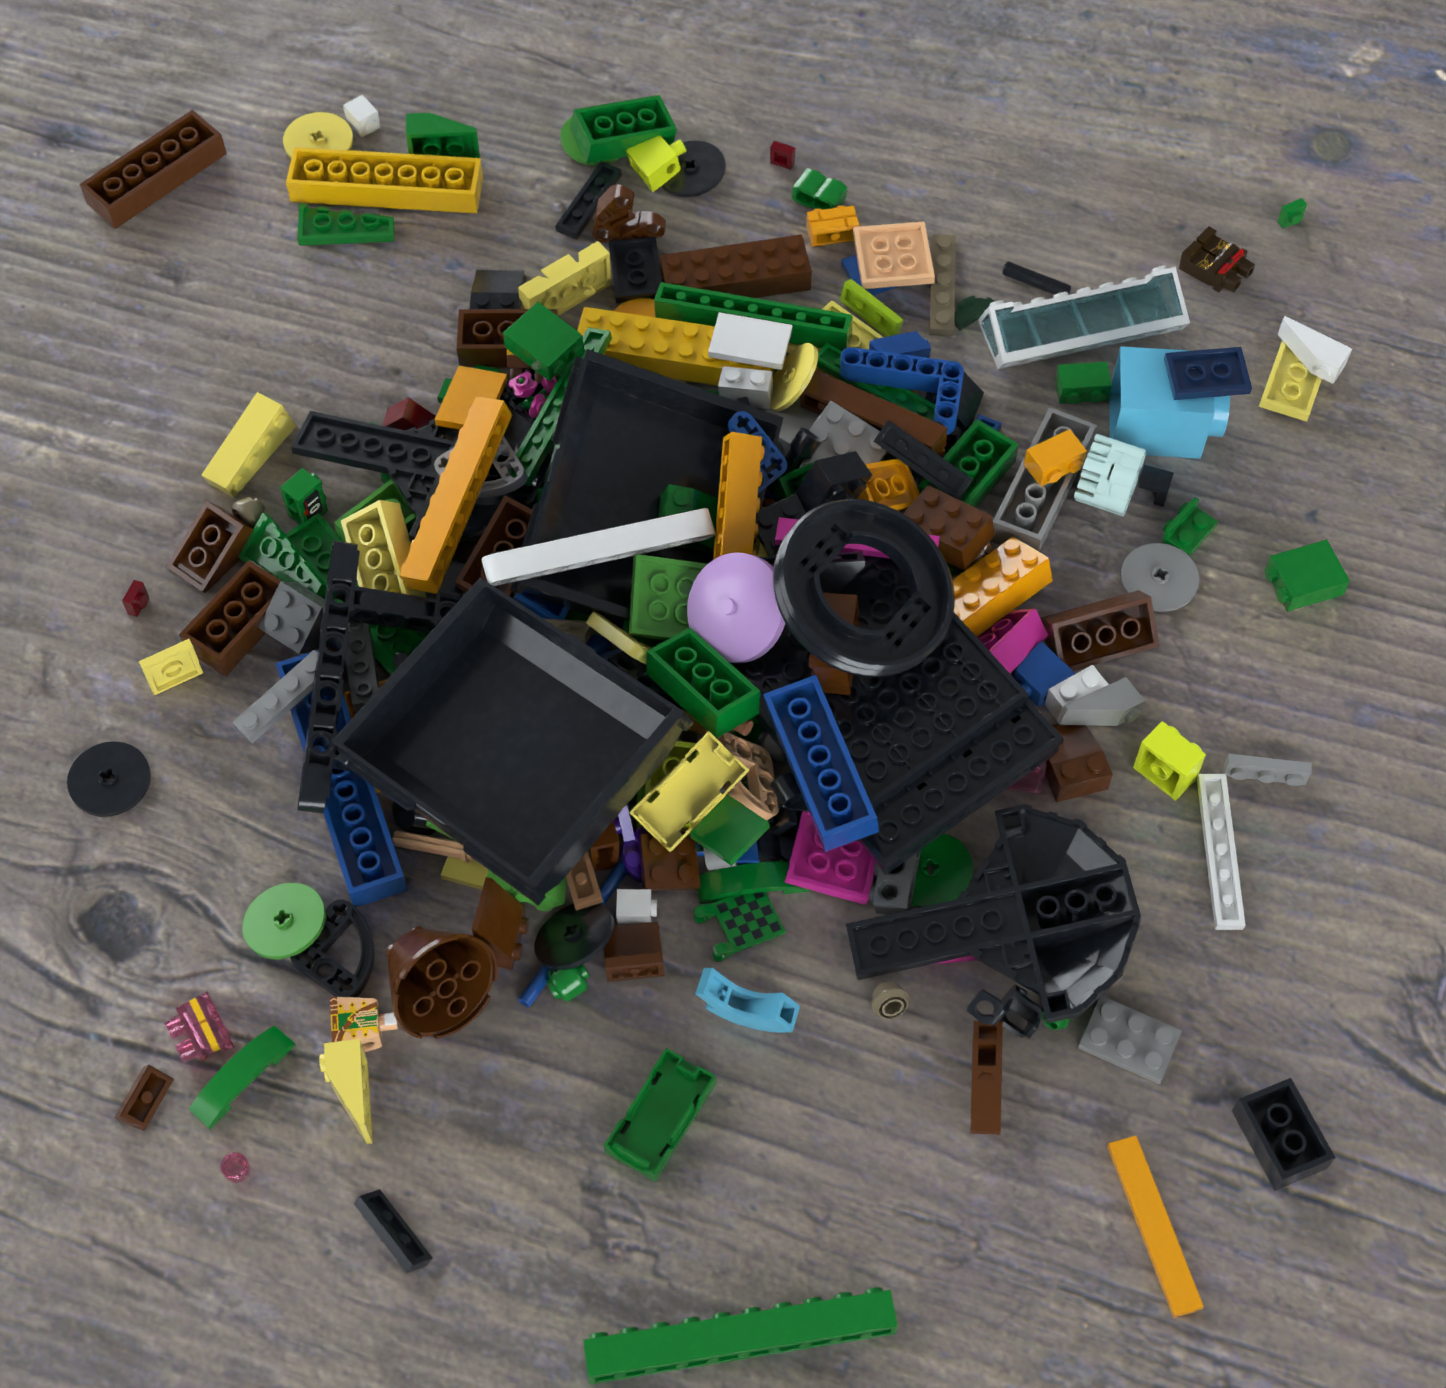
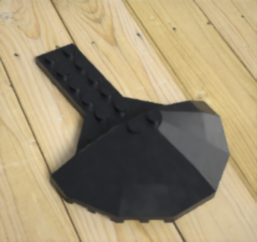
M502 392L499 400L505 402L512 414L504 437L516 455L536 418L530 417L525 412V408L521 405L517 406L510 400V396L507 393ZM310 411L291 446L292 454L389 474L416 517V521L409 533V540L412 542L416 538L420 522L428 510L431 496L435 493L439 484L440 476L435 470V461L440 455L455 447L460 430L437 426L435 419L429 421L428 426L417 430L413 427L405 431ZM549 453L530 487L523 485L504 495L477 498L459 543L481 538L504 496L533 509L537 501V491L545 483L551 461ZM501 454L497 458V461H506L509 457V454ZM493 463L484 482L501 478Z
M1023 804L995 811L1000 837L995 843L993 851L987 859H984L973 875V880L967 889L963 890L958 899L846 924L858 980L972 956L1039 995L1046 1022L1051 1023L1079 1017L1123 976L1141 923V914L1125 858L1115 853L1107 845V842L1101 837L1096 836L1082 820L1076 818L1071 820L1058 816V813L1051 811L1049 813L1033 809L1030 805Z

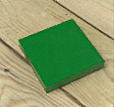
M727 794L689 834L693 840L732 866L770 826L768 821Z

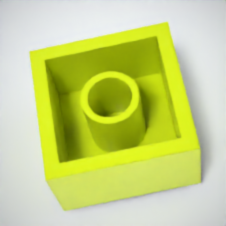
M1162 721L1141 742L1133 768L1177 801L1196 781L1206 754L1197 744L1191 743L1181 736L1176 728L1168 726Z

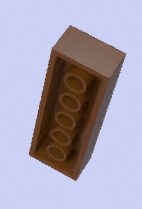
M192 109L80 183L86 204L114 229L118 228L225 156L227 152L222 134Z
M802 234L660 255L663 283L751 298L811 290L812 270Z

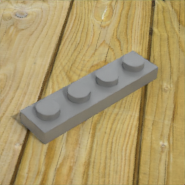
M313 650L232 722L235 728L252 744L313 690L317 652Z

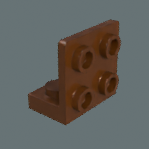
M658 922L614 926L612 935L604 947L607 982L664 976Z

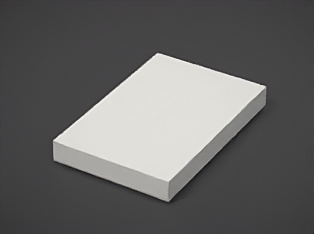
M719 312L708 350V357L782 370L792 333V325Z

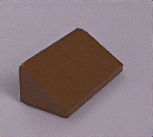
M151 1065L144 1066L114 1118L145 1131L174 1079Z

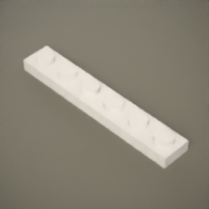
M1198 774L1197 787L1215 930H1243L1245 927V917L1226 774Z

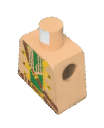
M330 997L332 1042L360 1039L364 1051L367 1052L382 1047V1031L398 1030V1022L395 1019L394 1013L381 1014L377 999Z

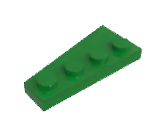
M299 203L298 244L299 246L394 242V217L370 213L356 215L350 210L342 209L341 212L329 211L328 207L318 206V209L309 208L307 204Z
M263 512L238 558L246 563L248 561L253 562L281 581L298 582L322 597L326 590L325 582L272 517Z

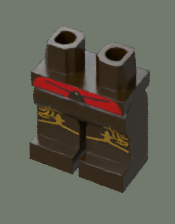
M1208 226L1196 238V241L1194 240L1182 252L1179 269L1206 285L1213 286V289L1217 292L1226 288L1234 293L1242 281V278L1236 274L1238 273L1248 279L1254 271L1255 264L1246 259L1247 250L1240 249L1233 243H1227L1216 236L1217 230Z

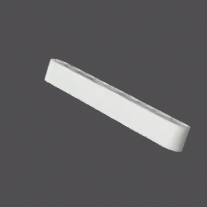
M703 508L487 555L481 560L487 582L493 586L635 556L636 554L709 539L715 536L716 533L709 510Z

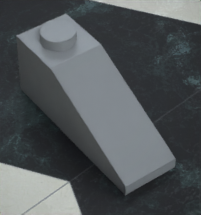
M1125 677L1064 705L1056 721L1059 725L1118 726L1126 721L1131 723L1141 715L1140 710L1145 700Z

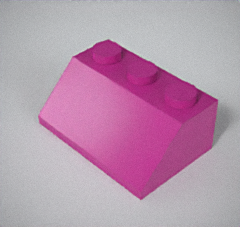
M1036 609L1011 611L977 636V638L1011 674L1037 644L1048 636V633Z

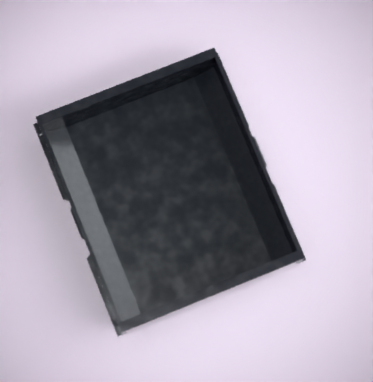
M587 349L581 358L577 356L574 358L552 441L555 443L540 501L533 506L522 547L656 519L659 515L661 493L669 484L696 489L718 498L723 438L730 433L728 429L729 420L739 411L749 413L777 447L783 417ZM744 421L738 422L737 427L740 429L746 423ZM772 464L764 470L766 474L770 473ZM766 488L758 493L757 496L760 498L759 510L762 507ZM671 547L639 555L709 564L713 560L714 553ZM634 556L512 582L510 591L518 594L525 591L538 599L588 615L595 611L611 622L623 626L624 619L630 621Z
M479 578L332 740V743L340 753L336 758L340 763L405 810L413 809L463 845V851L539 906L546 898L545 894L560 884L667 758L682 730L687 732L692 726L693 721L686 717L683 710L596 654L594 649L571 634L564 633L487 581Z

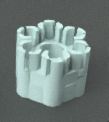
M1096 434L1095 441L1092 443L1083 466L1085 470L1081 472V478L1077 485L1078 489L1075 491V501L1124 517L1146 457V450Z

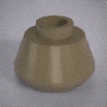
M247 497L233 503L232 513L254 528L266 508L258 498L252 499Z
M882 982L873 991L872 1011L876 1016L884 1019L899 1017L906 1011L909 1005V994L895 982Z

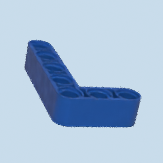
M854 347L842 351L840 375L843 379L937 393L933 421L946 426L947 435L955 430L964 368L961 364L948 360Z

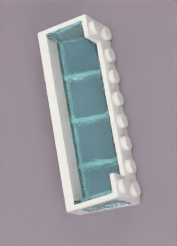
M1165 265L1152 269V273L1146 275L1145 279L1137 280L1136 277L1123 280L1122 284L1114 285L1113 282L1100 285L1099 289L1091 290V287H1085L1077 290L1075 294L1068 295V292H1062L1054 295V298L1045 300V297H1038L1031 300V303L1022 305V302L1004 303V300L990 303V306L984 310V313L978 319L997 369L1178 331L1190 324L1176 267L1167 268Z

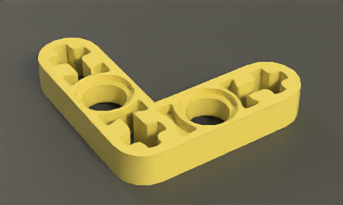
M595 611L592 612L586 621L590 627L634 659L647 664V651L653 647L629 636L628 633L603 615Z

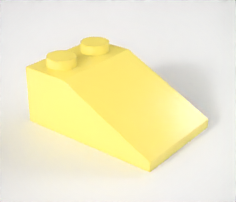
M360 1039L324 1043V1054H320L319 1060L321 1072H324L325 1081L331 1083L336 1096L366 1144H373L368 1059Z

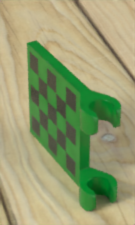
M766 892L730 896L712 904L699 905L694 909L693 918L697 924H702L716 916L728 942L718 943L713 947L712 956L716 962H721L737 952L781 936L786 932Z

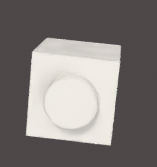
M363 95L343 105L346 122L361 138L381 128L378 111Z
M617 889V926L651 922V917H657V900L652 899L651 889Z

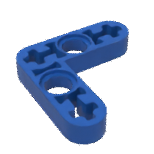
M745 411L737 412L729 420L728 429L730 433L749 434L753 431L752 435L762 437L764 457L760 462V471L762 472L761 486L758 487V493H760L786 471L787 461L749 413ZM744 421L746 425L739 429L737 427L738 422ZM774 462L778 463L779 466L766 474L765 469Z

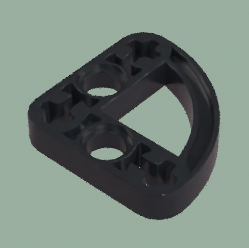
M338 899L326 908V920L323 929L330 931L329 937L323 941L315 940L311 946L301 952L302 954L308 953L309 958L314 962L311 966L310 962L305 958L299 960L298 954L290 957L296 969L333 996L357 998L365 988L373 969L374 944L369 927L361 913L350 902ZM337 910L340 912L345 910L346 916L340 915L337 917L335 912ZM351 924L358 932L361 942V956L355 974H352L325 954ZM322 966H331L333 972L329 977L321 978L317 975V971ZM339 977L340 981L345 985L351 983L353 989L351 991L347 989L343 991L341 985L336 980Z

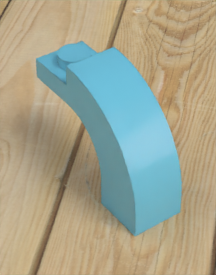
M713 968L703 969L695 993L707 1002L705 1008L715 1015L735 1024L766 1032H793L800 1005L784 993H759L744 989L732 983Z

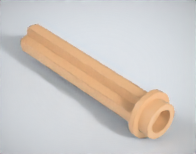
M401 830L395 831L392 837V842L396 847L459 858L465 863L475 861L463 851V845L454 840Z

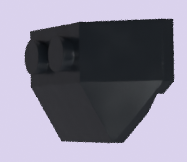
M863 551L838 553L819 575L823 594L839 593L865 566ZM776 556L760 557L774 567Z

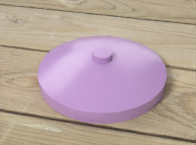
M729 553L712 560L696 577L688 598L687 617L689 627L729 663H746L763 656L777 642L785 626L775 599L773 567L762 558L745 553Z

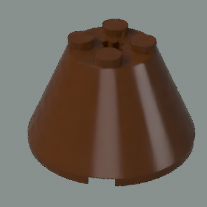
M416 926L411 931L402 935L386 950L392 1008L395 1019L408 1034L416 1038L422 1039L423 1036H434L436 1039L443 1038L467 1026L485 1008L491 998L488 993L493 981L497 982L498 965L494 952L483 940L473 935L429 930Z

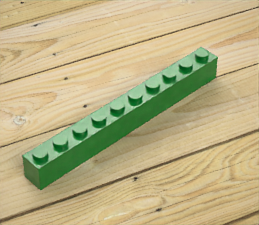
M874 1287L865 1290V1294L854 1296L851 1292L836 1294L834 1299L823 1301L821 1297H812L804 1300V1304L792 1305L791 1302H782L773 1306L774 1309L762 1311L760 1307H751L743 1310V1314L731 1315L730 1312H720L712 1315V1319L700 1320L699 1317H690L683 1319L682 1324L669 1325V1322H659L652 1324L651 1329L639 1330L638 1327H628L620 1330V1334L608 1335L607 1332L593 1333L589 1335V1339H583L589 1384L894 1335L897 1332L898 1324L891 1290L883 1291L882 1287Z

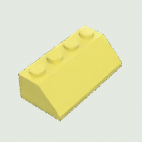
M378 500L341 520L346 542L358 544L357 550L360 551L357 570L359 587L426 597L424 591L409 589L399 576L401 566L406 561L411 546L400 503Z

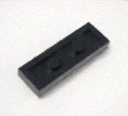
M380 1189L358 1197L354 1205L406 1273L429 1264L433 1257Z

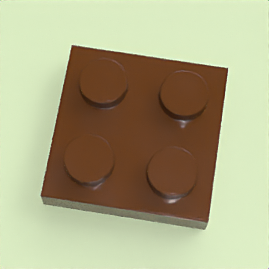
M640 834L638 836L643 889L671 891L697 890L700 888L696 841L691 838L690 834L671 853L651 834Z

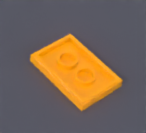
M458 366L435 417V424L458 430L463 428L468 410L473 405L476 396L500 399L507 382V374Z

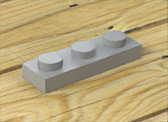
M1228 754L1223 767V774L1236 780L1255 779L1263 783L1282 782L1291 786L1306 785L1312 773V763L1236 754Z

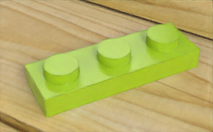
M849 279L844 282L839 301L885 337L899 335L904 321L900 316L854 280Z

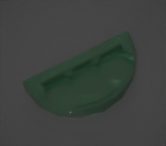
M975 296L963 299L957 305L955 311V325L958 330L961 331L977 321L984 313V310L990 306V303L995 301L989 297L984 299L975 298Z

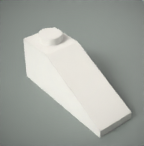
M1286 316L1282 320L1278 336L1310 373L1333 384L1347 364L1352 348Z

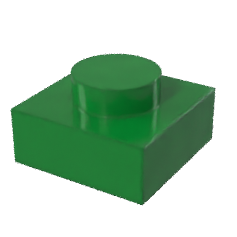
M1300 198L1282 206L1277 221L1282 229L1290 225H1296L1303 219L1307 203Z

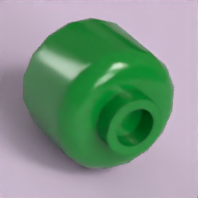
M584 964L566 970L550 969L548 971L549 979L545 981L557 1000L561 998L568 1002L588 989L586 979L590 977V974Z

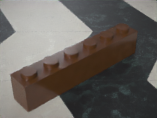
M817 370L814 372L806 389L800 395V407L818 415L823 412L830 401H833L881 431L887 420H891L938 454L946 446V426Z

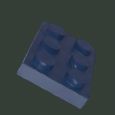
M1242 347L1165 353L1164 362L1174 400L1251 393L1252 385Z

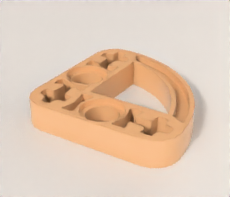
M728 732L718 737L717 739L749 769L747 773L749 790L740 781L728 795L766 821L778 814L777 797L770 787V783L775 777L769 752L759 745ZM728 781L723 786L725 791L731 786L730 782Z

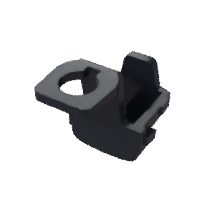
M1016 984L1012 986L1001 1001L989 992L980 990L967 1006V1012L981 1023L997 1025L999 1021L1003 1022V1027L1008 1029L1013 1035L1021 1038L1025 1036L1031 1038L1039 1028L1043 1009L1026 996L1028 994L1026 990ZM981 1001L991 1002L994 1006L993 1014L986 1015L980 1013L977 1009L978 1003ZM1008 1011L1015 1012L1027 1021V1025L1023 1030L1007 1019L1006 1013Z

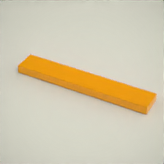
M1137 1136L1108 1143V1151L1173 1318L1202 1310L1204 1307Z

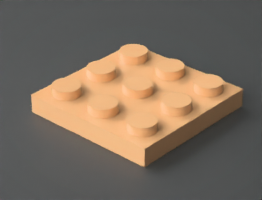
M925 222L853 227L861 285L864 289L934 284L935 275Z

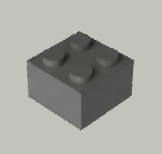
M281 581L258 628L298 654L316 651L319 645L325 599L298 582Z

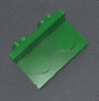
M1194 497L1189 503L1185 502L1180 507L1177 513L1178 516L1174 520L1170 518L1162 529L1165 532L1162 543L1177 547L1191 556L1216 528L1218 521L1197 508L1199 499Z

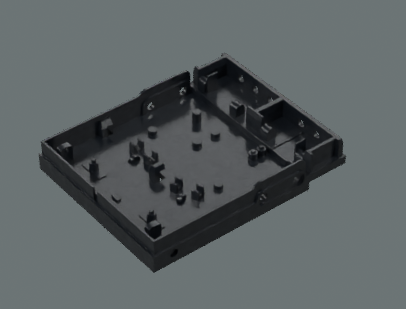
M874 556L865 562V566L839 593H835L857 595L860 616L859 628L867 630H883L910 599L906 579L899 567L890 558ZM953 612V618L944 639L917 666L900 674L887 677L853 675L850 695L824 693L878 820L879 832L857 841L864 846L885 875L1057 754L1059 746L1063 744L1064 738L1030 702L1028 693L955 612ZM786 623L777 642L763 656L746 663H730L761 691L759 714L754 717L782 751L783 748L767 712L763 694L811 677L812 669L809 668L810 652L794 637Z

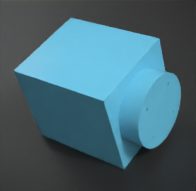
M1120 346L1109 395L1110 438L1145 449L1147 456L1201 459L1207 437H1223L1225 434L1229 416L1230 396L1174 400L1164 356L1165 353L1190 350Z

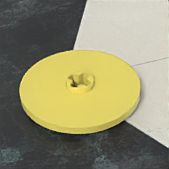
M315 112L297 118L287 127L283 136V145L290 159L292 158L294 147L351 150L353 133L350 125L343 118L332 113Z
M804 343L795 348L785 358L782 370L778 369L773 377L774 392L770 406L771 409L777 412L787 409L806 389L818 362V350L810 343Z

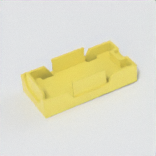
M597 241L578 252L579 262H576L570 254H567L541 269V272L547 278L536 276L518 287L519 299L523 305L520 309H530L535 303L540 302L548 309H558L559 316L612 285L610 253Z
M708 731L629 813L671 853L689 832L749 772V769ZM695 750L699 752L691 763L686 760ZM729 781L731 786L722 795L719 790ZM657 790L660 794L650 804L647 800ZM690 822L693 826L682 835L679 831Z

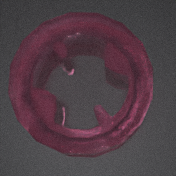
M230 1153L221 1161V1172L230 1182H241L250 1173V1164L241 1153ZM238 1161L242 1167L237 1168V1173L233 1174L228 1168L233 1167L234 1162Z

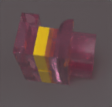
M208 991L177 1007L178 1015L165 1022L172 1039L185 1033L189 1035V1039L175 1045L183 1062L198 1056L203 1062L208 1058V1055L223 1049L225 1052L235 1047Z

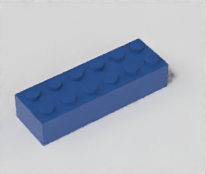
M814 675L763 694L767 712L825 852L879 832L877 816L817 676Z

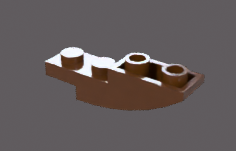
M980 1021L973 1022L971 1134L1001 1135L1003 1022L1000 1021L997 1025L983 1024Z

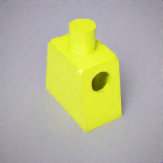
M661 136L654 137L626 150L630 166L652 192L656 191L680 171L678 156L686 152V148L680 139L668 145Z

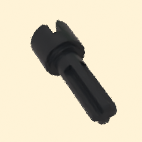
M805 428L799 429L789 445L791 452L786 459L787 469L782 475L799 468L804 460L813 457L822 443L818 436ZM769 485L767 487V490L769 493L774 495L773 490Z

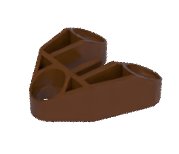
M615 184L610 186L598 199L592 235L595 240L602 243L647 237L659 238L665 233L666 220L661 215L650 211L633 213L634 192L623 185Z

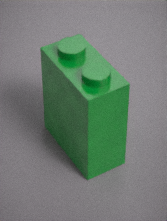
M540 302L535 303L503 332L505 348L548 381L555 375H560L566 365L576 356L579 357L584 350L583 335Z
M1327 539L1272 555L1265 568L1266 579L1273 584L1277 599L1280 603H1283L1287 612L1345 594L1350 583L1346 572Z

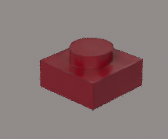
M773 141L770 146V163L792 170L795 164V147Z
M133 580L122 599L127 614L138 617L140 611L147 606L149 595L143 582Z

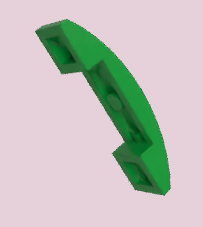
M759 862L721 868L699 875L700 888H698L700 904L717 902L728 896L783 890V895L811 892V890L784 883L789 862Z
M275 1025L267 1029L238 1051L213 1076L196 1097L189 1110L211 1129L231 1109L230 1103L271 1063L275 1066L295 1046V1043Z

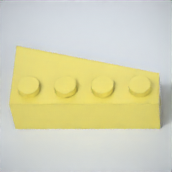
M257 392L202 473V477L209 485L235 498L297 426L281 404Z

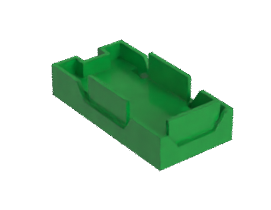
M665 1048L651 1070L649 1078L627 1110L626 1116L619 1120L605 1142V1153L656 1182L716 1086V1075L700 1066H694L685 1061L684 1057ZM657 1075L661 1076L656 1085H652ZM697 1096H699L700 1098L698 1099L696 1108L694 1109L695 1099L697 1098ZM626 1124H629L630 1126L628 1127L624 1135L621 1134ZM667 1145L670 1146L663 1155V1157H661L660 1155L663 1154L665 1147Z

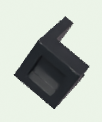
M1144 464L1138 487L1156 492L1154 505L1164 507L1174 472Z

